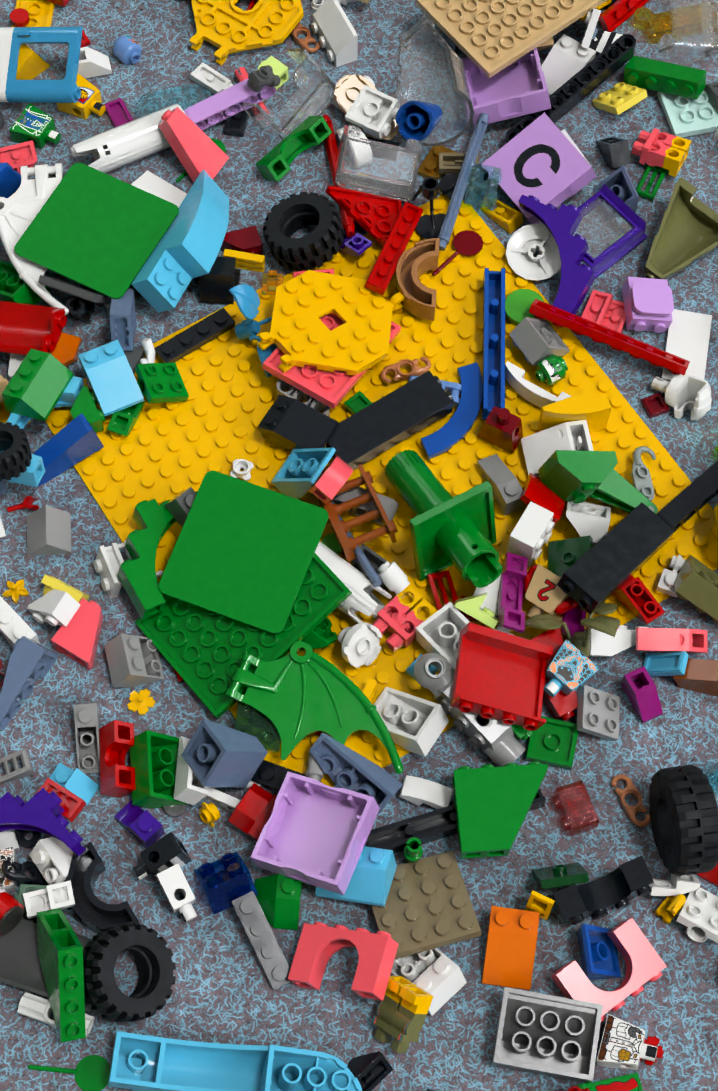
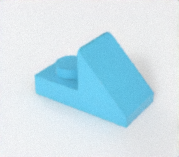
M61 763L57 765L49 777L86 802V806L99 788L98 784L78 768L72 770Z

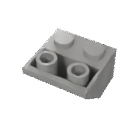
M121 633L104 645L113 686L131 688L164 680L158 649L148 637Z

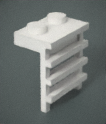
M126 540L121 544L112 543L108 547H104V545L99 546L93 563L96 573L100 574L102 589L104 592L107 591L109 599L117 597L121 586H123L117 576L120 565L124 562L119 550L125 549L128 559H132L125 547ZM157 571L156 577H162L163 571Z

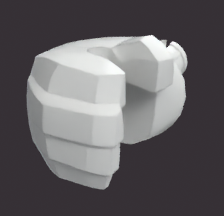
M676 375L671 381L664 380L658 376L652 381L651 388L665 394V403L674 408L675 418L681 419L685 411L692 410L690 420H699L711 409V387L706 380L695 376Z

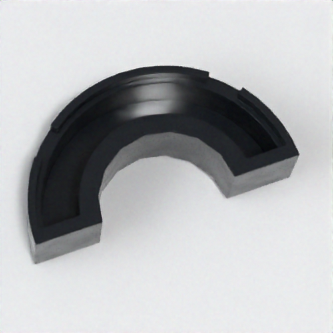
M89 842L84 846L86 850L80 856L76 854L72 860L68 877L66 878V881H71L75 905L72 908L75 914L85 926L97 933L104 932V929L110 927L140 924L127 901L120 904H107L100 901L94 895V884L98 876L106 869L93 844Z
M640 856L619 865L616 870L604 877L581 885L574 884L553 893L564 921L570 922L571 925H576L594 916L595 920L608 915V910L615 907L617 910L628 907L630 900L652 892L651 887L654 881L643 857Z

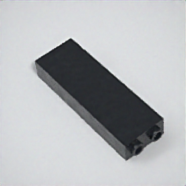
M427 371L341 421L325 444V448L334 447L336 451L332 458L338 456L352 469H356L358 465L365 464L450 414L453 409V397L448 391H444L440 379L437 376H433L430 371Z
M641 502L564 572L557 585L591 615L668 542L675 531Z

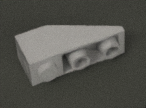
M99 701L76 702L73 705L78 769L84 774L100 773L99 729L101 725Z

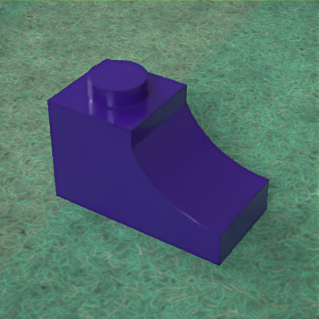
M132 800L114 816L145 848L155 843L164 834L163 825L147 810L133 805Z

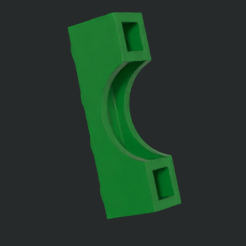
M310 115L255 165L265 180L278 182L291 170L290 164L296 156L310 147L319 145L332 131L323 116Z

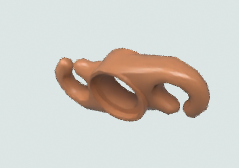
M298 23L290 33L294 42L305 52L315 53L319 50L320 43H316V40L311 37L309 29ZM305 34L307 37L304 39L297 38V35ZM316 43L314 48L308 47V45Z
M422 356L420 360L425 362L426 366L419 367L417 365L418 359L412 361L403 359L398 363L386 366L381 371L380 376L384 382L391 383L392 380L386 377V373L392 372L394 374L393 381L399 379L408 381L410 376H419L429 371L431 362L428 358ZM408 366L412 371L405 374L400 371V368Z
M623 774L614 776L611 780L612 787H616L619 780H623L626 783L624 789L615 788V792L619 795L620 804L632 824L638 827L648 825L651 821L650 814H646L643 821L636 819L638 812L647 813V809L643 806L642 796L631 779ZM627 795H633L637 799V804L629 806L625 803L624 798Z

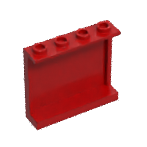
M469 622L460 630L451 707L458 708L459 711L465 713L473 712L480 714L481 717L486 719L494 718L501 720L502 723L507 725H519L525 730L534 731L539 729L546 723V719L541 718L546 662L553 655L554 647Z

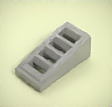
M26 749L0 759V767L4 766L6 775L1 776L0 772V785L33 775ZM21 760L23 768L19 769L17 761ZM13 763L14 771L10 773L8 764Z

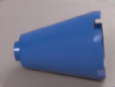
M409 101L403 104L397 111L396 123L399 126L398 130L407 140H423L430 135L440 122L443 112L441 107L434 103Z

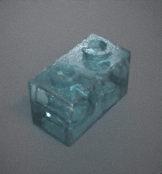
M471 163L464 203L493 209L498 198L496 192L498 184L501 182V169ZM488 171L489 177L484 181V174ZM484 191L485 198L481 201L480 194Z

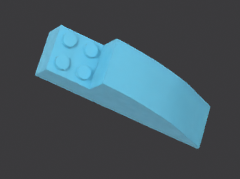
M205 170L200 172L179 206V214L131 284L158 313L174 309L193 278L209 274L227 231L229 198Z

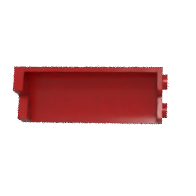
M0 301V352L27 355L30 349L47 353L54 352L62 329L67 322L65 308Z

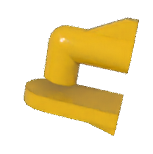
M683 894L666 896L654 912L658 917L661 915L663 917L662 920L669 924L686 902V897Z

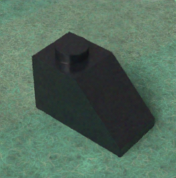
M613 136L595 141L607 167L617 170L622 165L631 164L628 140Z

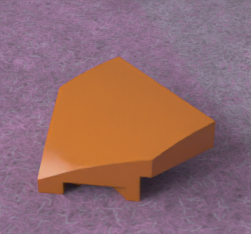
M62 332L55 351L50 354L67 367L71 363L77 362L82 338Z

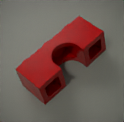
M113 720L99 729L100 795L121 798L136 790L135 767L125 766L126 753L134 746V724Z

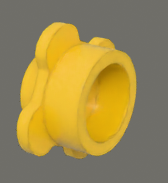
M203 802L201 803L202 808L199 809L200 819L205 824L208 823L212 828L215 826L214 822L220 819V812L213 803L207 804Z

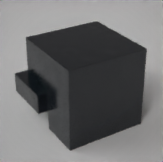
M217 257L209 274L198 277L201 302L234 304V296L229 289L240 284L241 269H236V258Z

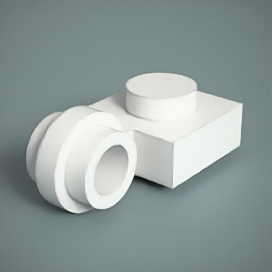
M679 554L678 556L673 555L669 566L673 571L663 569L656 591L678 597L674 582L679 574L677 571L681 570L686 559H683Z

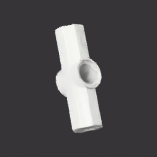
M25 992L19 1002L17 1013L49 1024L52 1028H57L55 1020L50 1019L52 1013L50 1001ZM85 1014L86 1038L91 1032L95 1019L94 1016Z

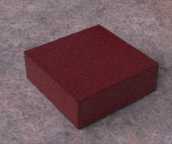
M660 392L641 399V404L650 419L669 412V407Z

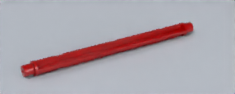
M323 115L324 120L332 131L324 141L334 187L347 189L333 123L329 115ZM339 206L346 236L352 237L355 235L354 219Z

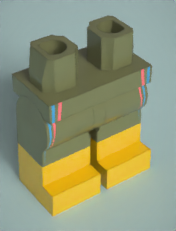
M390 976L384 999L379 1003L376 1011L377 1015H374L372 1023L378 1026L374 1038L384 1043H390L393 1036L391 1049L397 1053H406L410 1042H418L419 1033L434 996L420 987H416L415 984L402 976Z

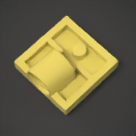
M620 82L615 84L610 90L600 93L592 102L598 109L619 115L648 96L645 89Z

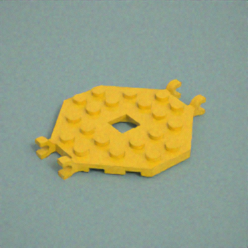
M191 0L197 33L190 38L189 43L193 44L191 49L196 52L202 47L204 40L218 47L219 49L214 53V57L217 58L215 62L221 66L227 60V56L230 53L282 44L304 17L301 0H258L255 6L248 11L235 6L239 0Z
M308 270L277 286L270 332L259 334L261 341L257 345L262 351L273 343L277 345L285 354L280 357L282 364L278 367L283 373L289 371L294 366L304 367V365L316 366L318 370L329 372L340 370L347 372V375L356 376L387 358L392 312L402 308L400 302L405 297L398 292L387 302L380 294L364 287L367 280ZM326 314H335L344 324L330 331L319 318Z

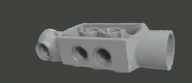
M431 652L425 653L418 658L414 666V675L417 682L434 694V700L442 706L445 714L454 720L453 725L460 732L464 731L469 736V742L476 749L480 748L498 767H504L505 764L513 763L526 750L514 737L511 725L504 724L501 720L494 718L486 719L481 717L480 714L473 712L465 713L459 711L458 708L451 707L455 670L444 656ZM428 666H436L439 670V674H431L428 670Z

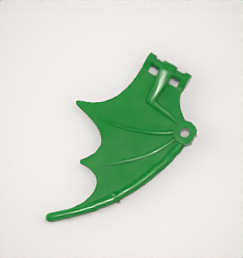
M297 641L291 646L289 654L270 662L261 661L250 654L243 653L241 657L242 663L240 667L236 668L231 679L232 685L230 688H227L224 695L258 710L274 724L282 744V761L289 756L302 739L313 732H325L344 745L347 738L353 732L363 730L372 733L382 742L388 751L395 772L397 774L403 773V765L386 725L376 710V705H373L365 694L336 666L314 653L310 644ZM302 650L305 652V655L299 656L297 652ZM250 665L257 667L254 674L248 671ZM241 686L247 687L245 695L239 693Z

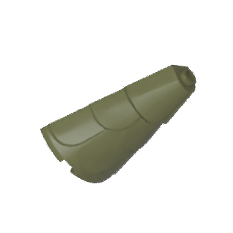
M682 177L675 184L659 232L654 237L644 269L645 278L668 279L689 267L695 260L712 252L718 246V214L694 197L697 188Z

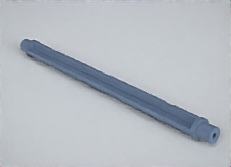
M481 113L476 121L438 236L440 238V251H444L446 245L449 244L488 126L489 115L486 113Z

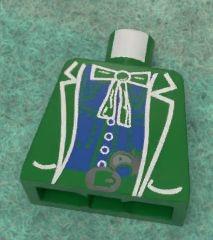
M30 103L9 129L13 142L23 143L33 140L35 148L42 149L47 141L58 144L61 138V134L55 131L54 119Z

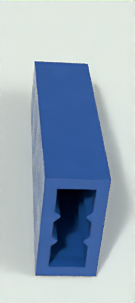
M83 413L78 415L33 453L42 457L45 467V473L38 486L50 481L104 447Z

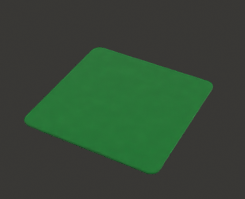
M75 163L16 243L14 251L20 257L112 299H120L179 214V208L171 202L83 163Z
M209 471L202 480L159 582V590L165 595L264 631L278 634L283 631L327 524L328 512L324 508L226 474Z

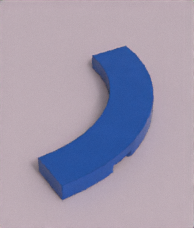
M477 362L457 368L462 392L454 415L442 428L421 438V444L428 460L450 450L453 445L467 435L474 425L480 411L483 394L482 376Z

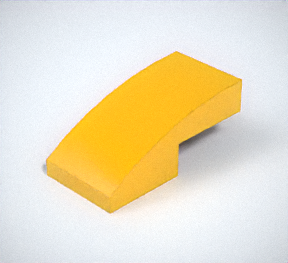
M532 890L525 910L540 912L539 917L547 921L555 900Z

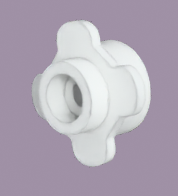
M245 459L234 460L230 476L242 478L244 481L250 480V472L254 468L253 463Z

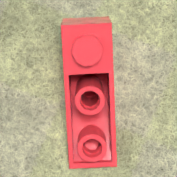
M636 628V650L650 652L685 651L687 654L708 653L707 630Z

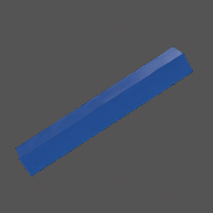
M489 268L484 270L482 420H486L493 407L505 408V268H501V271H489Z

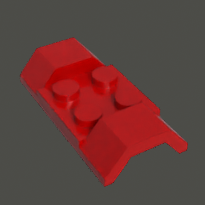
M254 783L237 805L228 822L255 841H258L263 827L272 814L277 796H273Z

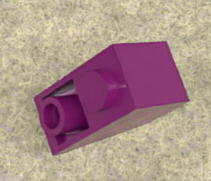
M645 666L625 674L621 687L642 724L663 715L656 685Z

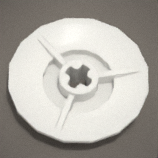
M534 223L526 225L513 233L507 243L506 257L508 265L515 274L525 280L541 281L550 279L561 270L559 248L554 237L544 224ZM539 251V255H537V257H534L533 253Z

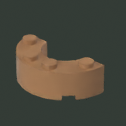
M440 238L425 239L415 243L409 250L406 249L401 255L396 268V293L400 292L405 297L401 304L413 315L430 321H434L436 290L423 285L419 277L429 270L438 269Z

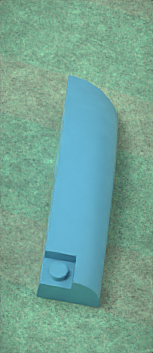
M117 1031L108 1081L109 1087L131 1089L132 1091H362L357 1077L355 1078L347 1068L348 1065L337 1057L324 1052L277 1045H238L187 1041Z

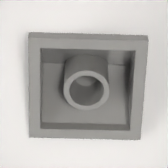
M44 505L27 516V556L72 553L71 513Z

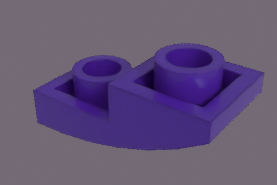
M344 231V240L342 246H339V251L348 255L359 256L372 245V241L359 233L352 237H347Z

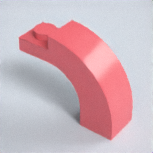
M335 456L323 469L319 479L309 491L324 504H327L342 488L354 469L341 458Z

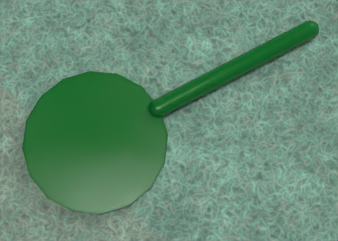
M89 1055L83 1058L77 1064L76 1069L28 1065L30 1070L75 1074V1081L83 1091H100L104 1089L108 1084L111 1068L108 1061L98 1055Z

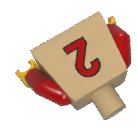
M540 557L535 560V565L529 569L527 576L524 577L525 598L533 603L527 615L532 617L537 614H543L545 611L549 614L561 615L578 606L579 604L557 585L561 578L548 570V560L540 564Z

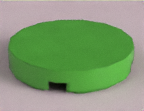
M529 289L513 291L505 300V316L509 318L512 324L517 326L525 317L535 318L533 314L529 313L531 304L535 299L543 302L544 300L537 292Z

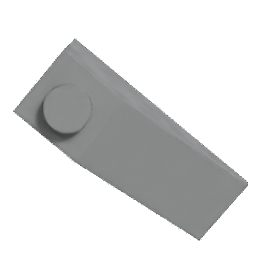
M494 454L478 460L477 465L485 480L491 484L493 495L503 515L505 516L523 509L525 503L520 500L523 489L517 478L499 456Z

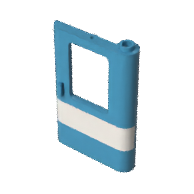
M0 27V103H76L81 97V90L77 86L76 80L83 27ZM22 44H69L65 78L62 80H16L20 46Z

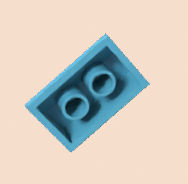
M364 846L345 895L316 886V896L385 907L397 868L393 850Z

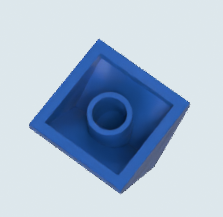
M582 924L577 932L582 970L589 980L621 978L617 947L607 935L612 929Z

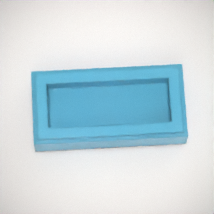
M685 651L646 653L643 666H645L650 677L685 675L689 654Z

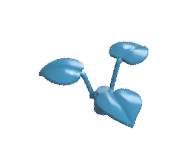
M246 284L232 287L229 291L234 296L240 312L246 318L242 323L235 326L237 337L240 340L249 338L250 341H261L259 336H256L260 332V325L270 322L272 317L260 322L252 320L259 313L257 308L260 305V299L256 290ZM275 343L263 351L257 345L262 365L277 348ZM264 370L267 378L272 376V374Z

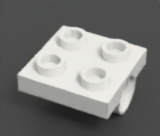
M702 888L689 892L676 920L688 927L687 935L693 941L702 943L709 938L718 943V897Z

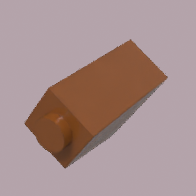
M688 659L685 675L672 676L679 688L718 697V660Z

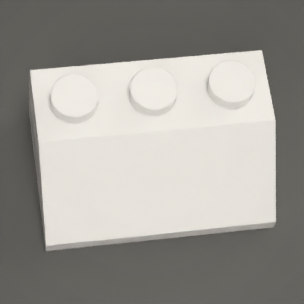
M326 0L313 14L311 28L315 35L318 34L321 47L326 48L329 61H333L335 66L338 67L357 60L358 35L338 0Z

